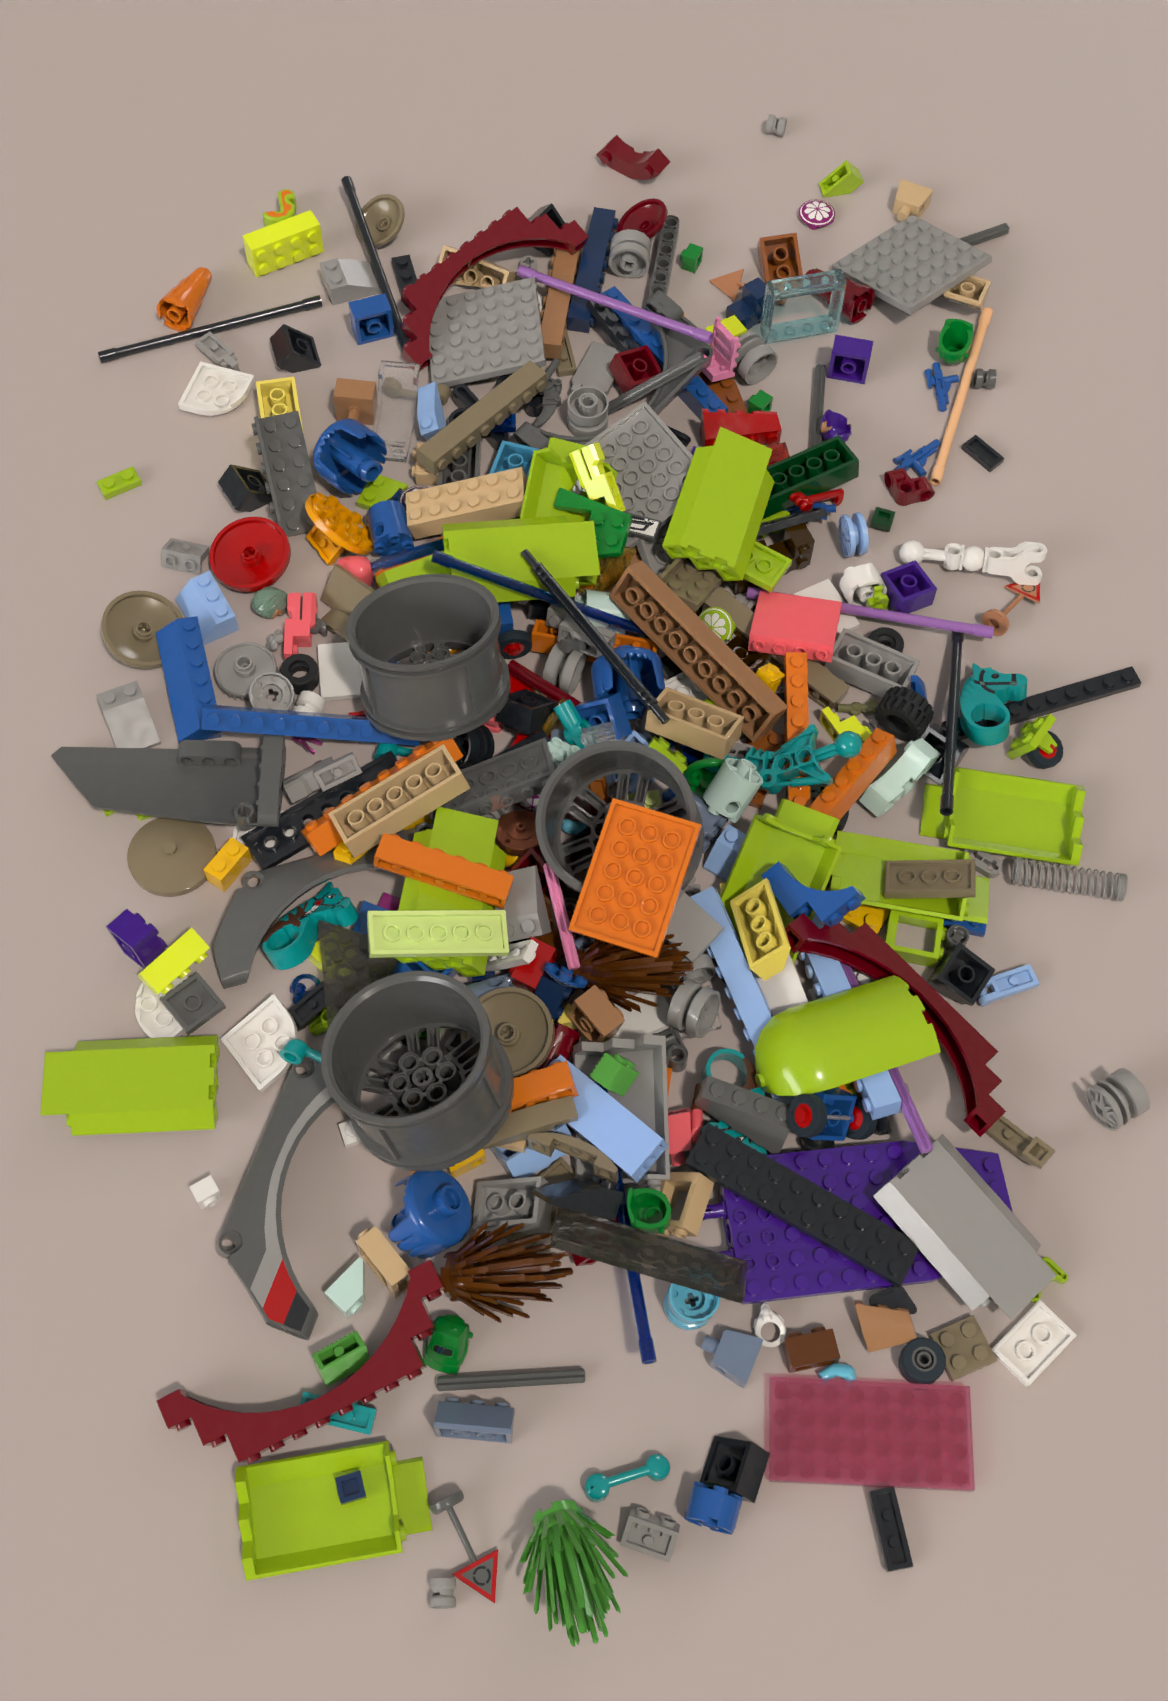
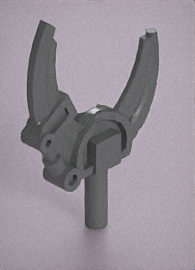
M557 358L553 359L545 371L547 373L546 388L538 393L544 395L542 407L544 408L536 418V423H534V426L537 428L545 424L552 417L556 408L561 406L562 381L561 379L551 378L561 363Z

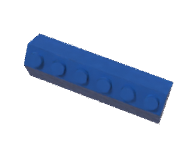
M198 616L176 619L156 632V638L178 744L183 740L221 738V731L201 730L203 705H217Z

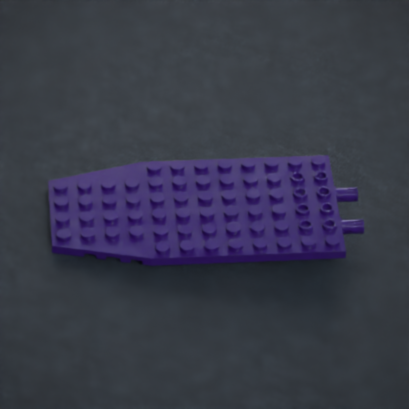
M895 1141L766 1155L905 1234L873 1195L921 1153L916 1142ZM956 1148L1012 1211L999 1154ZM720 1187L718 1191L720 1203L709 1204L706 1207L703 1220L723 1219L728 1246L727 1251L708 1252L709 1267L731 1265L734 1286L739 1285L742 1305L894 1286L723 1187ZM918 1250L901 1286L931 1283L943 1276L923 1253Z

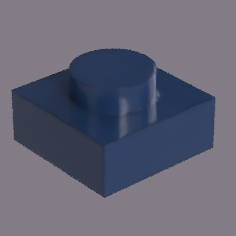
M361 1471L335 1478L341 1505L367 1498Z

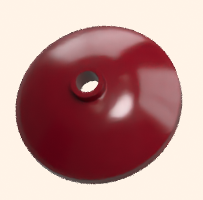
M655 198L646 199L635 204L620 219L617 233L627 229L637 230L651 239L665 224L668 215L666 205L663 201Z

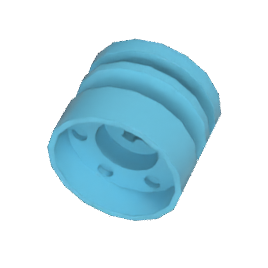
M697 1269L686 1270L677 1275L666 1291L663 1301L664 1311L669 1321L676 1327L684 1330H696L706 1325L719 1307L721 1299L719 1286L709 1274ZM687 1298L689 1299V1301L695 1302L693 1307H691L690 1304L685 1303Z

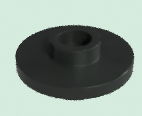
M802 1137L803 1146L809 1150L829 1149L835 1146V1141L811 1140L810 1138Z

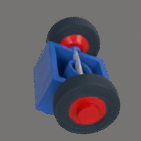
M517 601L497 602L501 618L498 640L501 655L505 659L523 657L532 649V640L529 633L513 629L510 605Z
M839 1087L813 1094H801L794 1098L788 1111V1121L792 1131L800 1137L810 1138L811 1140L844 1141L846 1136L854 1140H863L873 1134L877 1126V1119L872 1120L870 1113L865 1112L862 1097H857Z

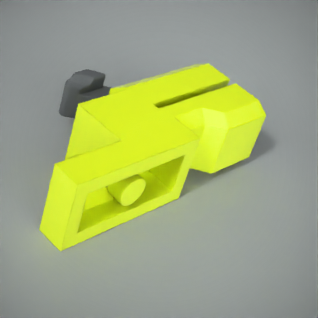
M597 442L569 453L578 479L576 485L573 486V493L582 495V491H586L591 500L605 496V505L625 511L626 508L612 471L606 473L604 470L603 462L605 457L600 443Z
M829 706L821 710L819 722L834 742L840 733L852 731L861 737L863 744L876 729L877 722L871 718L868 725L862 726L855 715L840 722L838 715L832 712Z

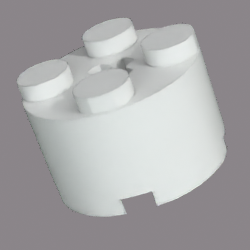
M873 563L846 568L839 584L847 603L865 606L867 598L873 597V588L875 586L882 585V593H887V587Z

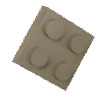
M974 1315L929 1335V1338L936 1341L944 1351L946 1356L945 1370L951 1382L997 1361Z

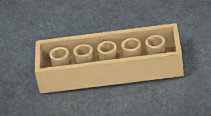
M519 467L407 492V527L413 537L419 539L442 534V524L507 520L520 517L528 480L523 468Z
M443 744L331 811L328 815L343 842L354 858L379 844L383 833L390 835L399 832L470 789V786Z

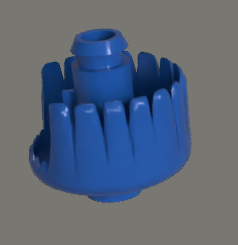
M342 419L327 427L319 437L313 453L314 468L321 478L342 493L350 495L361 493L367 481H374L382 472L383 466L380 463L385 464L386 458L383 455L387 454L384 440L364 424L355 419Z
M622 645L614 648V651L653 697L657 699L665 689L662 661L658 654L650 649L634 647L632 645ZM603 655L599 656L591 667L594 699L620 692L628 720L642 717L645 710L644 704Z
M444 1170L432 1172L416 1171L396 1183L395 1187L402 1184L406 1185L404 1189L406 1194L403 1197L405 1205L399 1213L394 1215L388 1236L393 1242L402 1240V1242L397 1244L401 1251L410 1250L407 1253L410 1257L418 1256L419 1259L432 1258L458 1244L466 1237L472 1220L471 1206L465 1190L451 1174Z

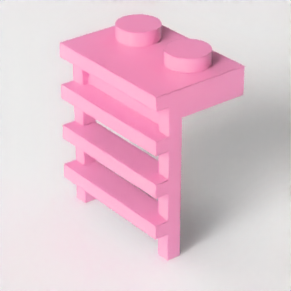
M720 317L715 318L713 328L714 340L710 344L713 349L711 364L702 370L711 382L735 376L733 368L737 367L735 358L739 357L737 348H741L739 338L734 337L720 322Z

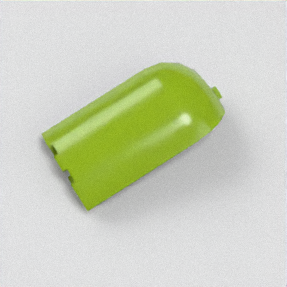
M892 975L788 1008L773 1016L760 1031L755 1046V1068L757 1072L755 1081L762 1090L779 1096L813 1094L941 1053L934 1027L932 1023L927 1024L922 1013L925 1011L922 1002L917 995H911L908 991L909 985L904 980Z

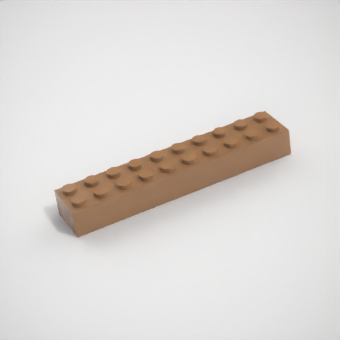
M639 561L626 568L609 594V597L716 706L744 716L742 732L753 743L767 735L787 710L788 706L643 561Z

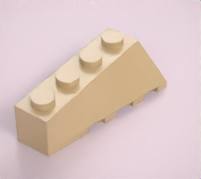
M443 245L438 262L441 264L445 261L448 254L451 252L455 253L459 249ZM483 259L468 268L453 284L487 288L515 281L517 272Z

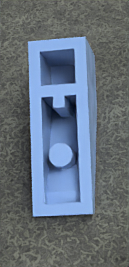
M436 382L418 388L417 420L421 436L427 440L446 426Z

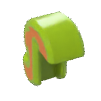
M283 189L278 192L280 211H269L262 214L265 227L296 215V197L292 190Z

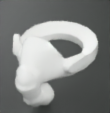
M763 1303L760 1307L761 1312L754 1321L753 1328L755 1336L762 1338V1326L768 1322L775 1323L780 1329L779 1338L773 1342L763 1340L762 1343L767 1348H774L779 1346L785 1339L786 1328L784 1319L779 1314H775L767 1303Z

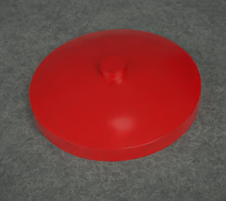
M245 517L228 524L217 534L210 548V566L216 578L227 588L239 592H254L272 585L283 575L290 562L291 547L285 532L275 522L262 517Z

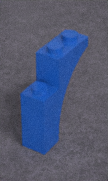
M779 861L761 875L763 879L767 878L769 880L773 893L787 913L794 919L803 913L808 917L811 910H814L820 920L831 927L840 923L848 912L857 909L861 902L866 899L862 892L854 886L835 891H821L806 887L794 877L788 867Z

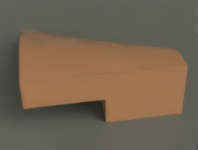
M862 1301L854 1302L869 1353L908 1343L917 1338L909 1309L899 1307L891 1309L881 1304L875 1307L863 1305Z

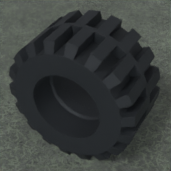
M894 686V688L891 687L876 707L874 714L878 724L886 732L900 740L916 741L921 738L932 721L934 711L921 694L903 686Z

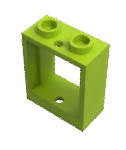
M891 909L887 918L884 941L907 963L935 968L937 961H941L944 948L940 947L941 940H945L947 928L943 927V918ZM898 923L935 930L932 952L895 945Z

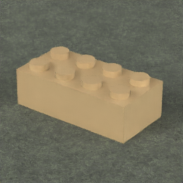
M665 687L656 700L659 707L670 720L663 725L651 710L647 712L645 730L723 760L740 738L744 716Z

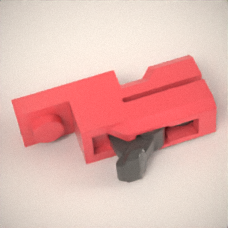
M303 592L302 597L301 593H290L287 596V611L291 619H285V659L291 655L299 654L298 647H312V635L321 632L324 636L328 634L326 622L321 621L317 617L318 601L315 593Z

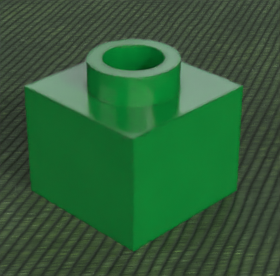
M689 243L686 250L683 249L680 255V260L682 261L681 269L695 274L702 262L703 247Z
M760 389L756 395H752L747 403L749 405L748 413L751 414L753 411H770L773 397Z

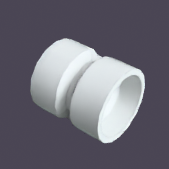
M301 691L296 701V706H294L292 711L322 713L326 702L320 695L314 692Z

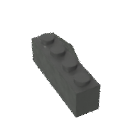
M709 1075L700 1083L694 1105L717 1120H722L738 1134L742 1133L758 1147L761 1146L768 1150L770 1155L780 1153L791 1130L788 1121L790 1105Z

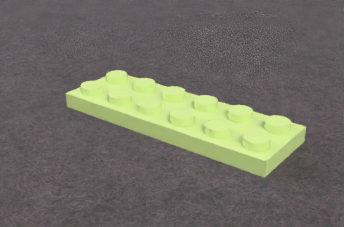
M505 910L367 912L369 958L508 956L509 954Z

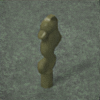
M871 699L865 705L860 702H853L852 704L838 703L837 712L859 715L862 711L866 714H873L880 702Z

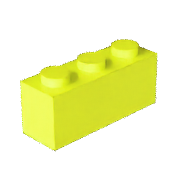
M191 927L137 976L155 996L160 992L164 995L174 986L171 983L177 977L182 979L191 971L189 966L192 963L196 962L199 964L208 956L206 951L210 947Z

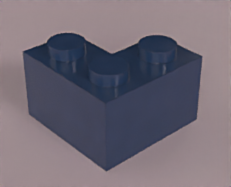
M759 277L744 284L742 299L727 306L725 318L735 315L747 330L760 322H764L769 318L772 290Z
M553 962V964L557 965L559 969H561L562 965ZM544 972L538 983L535 995L546 1005L555 1023L564 1011V1008H562L564 1001L568 1002L571 994H574L577 988L563 986Z

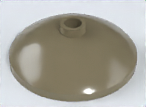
M391 194L378 195L368 201L362 208L375 247L385 245L397 236L405 218L404 206L397 197ZM356 222L357 236L364 243L358 224Z

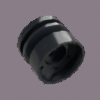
M484 725L453 738L463 754V757L455 762L459 769L470 767L493 757L495 750L493 734Z

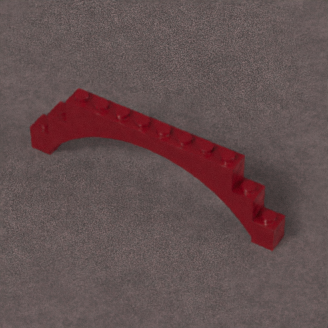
M518 207L512 211L510 209L507 210L500 220L492 221L485 231H479L473 240L464 242L457 252L448 254L445 261L441 264L439 262L436 263L429 273L421 274L414 284H408L404 287L401 301L411 312L403 317L401 329L411 340L403 346V359L416 374L430 364L433 355L429 351V335L434 313L448 288L471 266L494 254L527 247L553 248L567 251L574 255L586 245L589 236L575 220L570 223L566 222L559 229L546 213L541 217H535L530 222Z
M804 913L788 924L785 931L791 947L790 950L794 954L796 952H804L828 957L852 966L875 980L895 975L909 985L908 991L912 996L917 995L925 1008V1011L922 1013L927 1024L932 1023L937 1039L945 1050L957 1075L965 1104L966 1118L963 1121L979 1137L1006 1112L989 1095L1002 1082L986 1066L999 1051L866 923L853 933H850L840 923L831 927L825 925L819 929Z
M428 1260L408 1271L410 1280L406 1296L398 1317L387 1337L373 1356L356 1373L333 1390L309 1402L287 1409L262 1413H243L205 1404L188 1396L185 1389H178L156 1401L167 1428L177 1429L179 1432L190 1427L193 1420L203 1446L212 1445V1448L218 1447L227 1442L225 1437L228 1436L238 1462L247 1461L249 1465L262 1458L261 1453L269 1449L272 1453L285 1446L284 1441L292 1437L295 1441L308 1434L307 1429L315 1425L318 1429L331 1422L330 1417L338 1413L341 1417L354 1410L353 1405L361 1401L365 1405L375 1400L378 1392L385 1389L386 1393L398 1388L401 1380L408 1378L411 1381L423 1374L421 1370L426 1368V1364L414 1339L424 1340L431 1336V1330L436 1328L424 1300L428 1299V1302L442 1296L441 1291L446 1289L434 1262Z

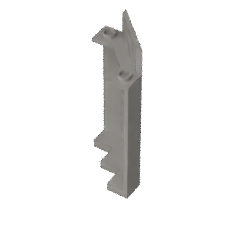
M642 1035L636 1039L611 1038L604 1043L581 1041L574 1045L573 1065L663 1138L669 1146L666 1036ZM616 1052L636 1065L634 1069L639 1072V1075L624 1096L604 1088L590 1077V1073H593V1069H596L595 1065H598V1061H601L604 1053L613 1056ZM574 1131L575 1138L587 1142L582 1136H580L576 1131ZM669 1147L638 1183L617 1167L619 1180L614 1184H616V1189L623 1192L617 1215L628 1214L627 1196L629 1188H649L661 1191V1182L670 1180ZM575 1157V1179L580 1177L592 1179L594 1165Z
M942 1134L932 1142L933 1150L931 1152L920 1153L895 1177L880 1188L873 1197L972 1311L978 1306L981 1308L985 1307L993 1299L1011 1320L1057 1275L1037 1253L1041 1244Z

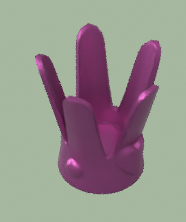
M292 736L294 742L301 744L313 755H315V751L305 741L318 746L323 745L322 741L317 738Z

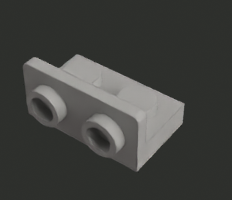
M170 538L162 548V566L200 575L202 572V562L209 554V546Z
M637 1507V1509L631 1508L620 1545L669 1562L680 1525L668 1516H661L660 1518L652 1515L648 1509Z

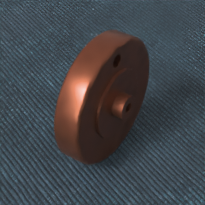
M518 810L500 817L495 838L496 845L505 853L513 856H523L531 847L540 849L536 834V814Z

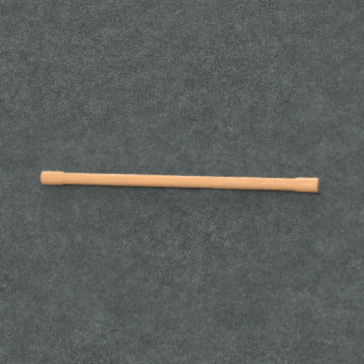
M985 307L981 311L977 331L936 464L930 476L929 482L934 486L941 484L949 451L985 333L993 314V310L989 307Z

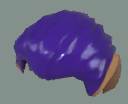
M829 409L824 413L819 424L824 439L829 440L839 435L844 442L848 441L852 434V425H847V418Z

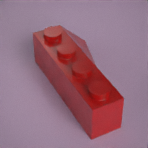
M702 408L699 431L702 447L714 446L720 427L762 445L780 443L782 429L777 412L753 411L750 414L745 413L743 410H736L735 413H726L725 409L709 412V409Z

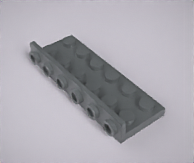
M295 411L260 419L256 416L254 417L255 423L251 425L254 436L258 435L259 443H256L258 455H263L264 462L260 463L263 475L267 474L268 477L265 487L267 494L272 495L273 501L269 502L271 513H276L277 521L274 522L283 529L287 537L309 533L315 524L305 509V501L310 495L316 494L317 491L299 412Z
M546 738L460 770L470 789L440 807L484 816L541 794L547 780L555 770ZM437 809L429 813L433 824Z

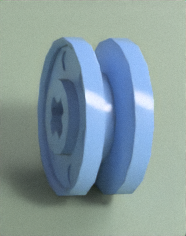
M860 512L854 513L852 519L847 514L841 515L838 530L843 553L846 557L854 556L855 550L859 555L866 554L869 538L864 516Z

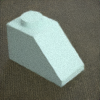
M361 1257L324 1292L326 1298L346 1318L351 1314L356 1315L364 1306L365 1264Z

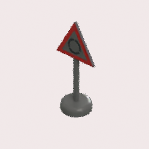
M460 1490L429 1508L434 1515L440 1514L445 1510L448 1511L472 1564L452 1575L495 1604L498 1549L477 1560L453 1506L464 1499V1494Z

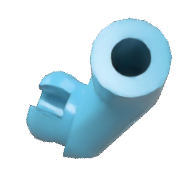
M564 819L561 829L568 834L577 835L589 826L581 821Z
M838 1362L829 1365L817 1373L823 1384L836 1376L843 1378L846 1383H852L856 1380L855 1369L851 1365Z

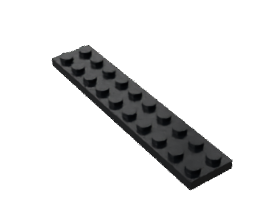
M709 1123L705 1126L684 1164L686 1167L701 1173L714 1183L898 1288L902 1285L919 1250L907 1235Z

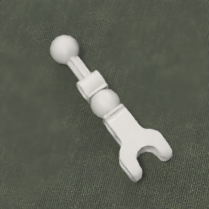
M910 540L905 542L899 551L900 558L905 564L915 560L918 564L922 560L943 561L944 568L948 570H962V566L969 571H978L982 568L983 573L1009 576L1020 585H1038L1041 582V569L1029 564L1042 562L1047 555V548L1044 544L1026 541L1013 548L985 547V550L978 546H969L964 549L965 545L950 543L946 545L945 550L926 549L920 542Z

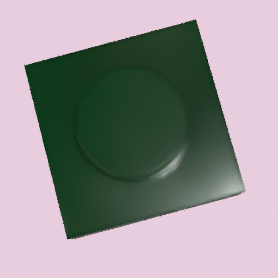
M876 507L870 527L890 532L895 512Z

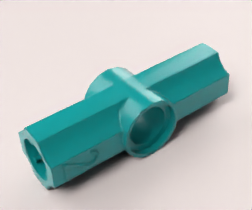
M570 699L554 708L556 715L565 728L563 732L564 737L570 745H576L583 749L596 744L591 736L593 732L591 725L587 720L581 719Z

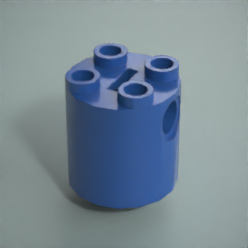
M386 500L378 502L368 509L366 517L374 552L377 555L386 557L390 561H395L399 556L414 548L411 531L407 527L405 506L402 503Z

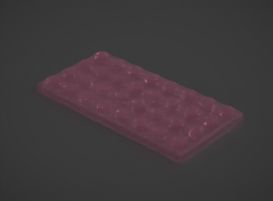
M770 1377L769 1482L973 1492L975 1484L970 1386Z

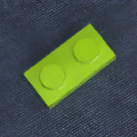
M133 466L96 481L105 500L142 485L141 479Z

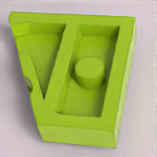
M379 475L374 481L367 482L356 502L357 507L368 510L378 502L394 501L396 495L401 492L404 493L406 490L408 491V484Z

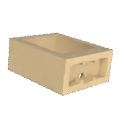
M670 1172V1180L661 1182L660 1190L667 1196L672 1213L679 1191L689 1192L680 1220H671L670 1226L665 1230L664 1234H655L663 1238H669V1236H676L682 1239H686L687 1236L697 1237L714 1182L699 1172Z
M376 1226L372 1229L367 1228L359 1234V1239L356 1240L359 1253L396 1299L408 1288L410 1280L408 1271L410 1268Z

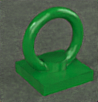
M707 758L695 761L687 766V769L684 771V777L691 791L703 799V794L717 774L707 771L706 767L720 768L725 760Z

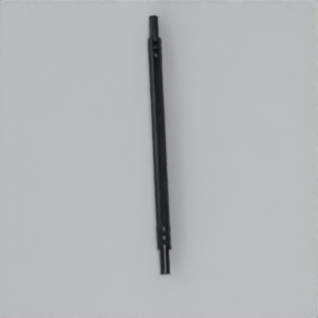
M527 549L523 550L521 556L532 567V572L550 591L645 707L651 710L663 725L666 724L670 718L659 707L656 698L653 697L544 565L541 562L538 563Z

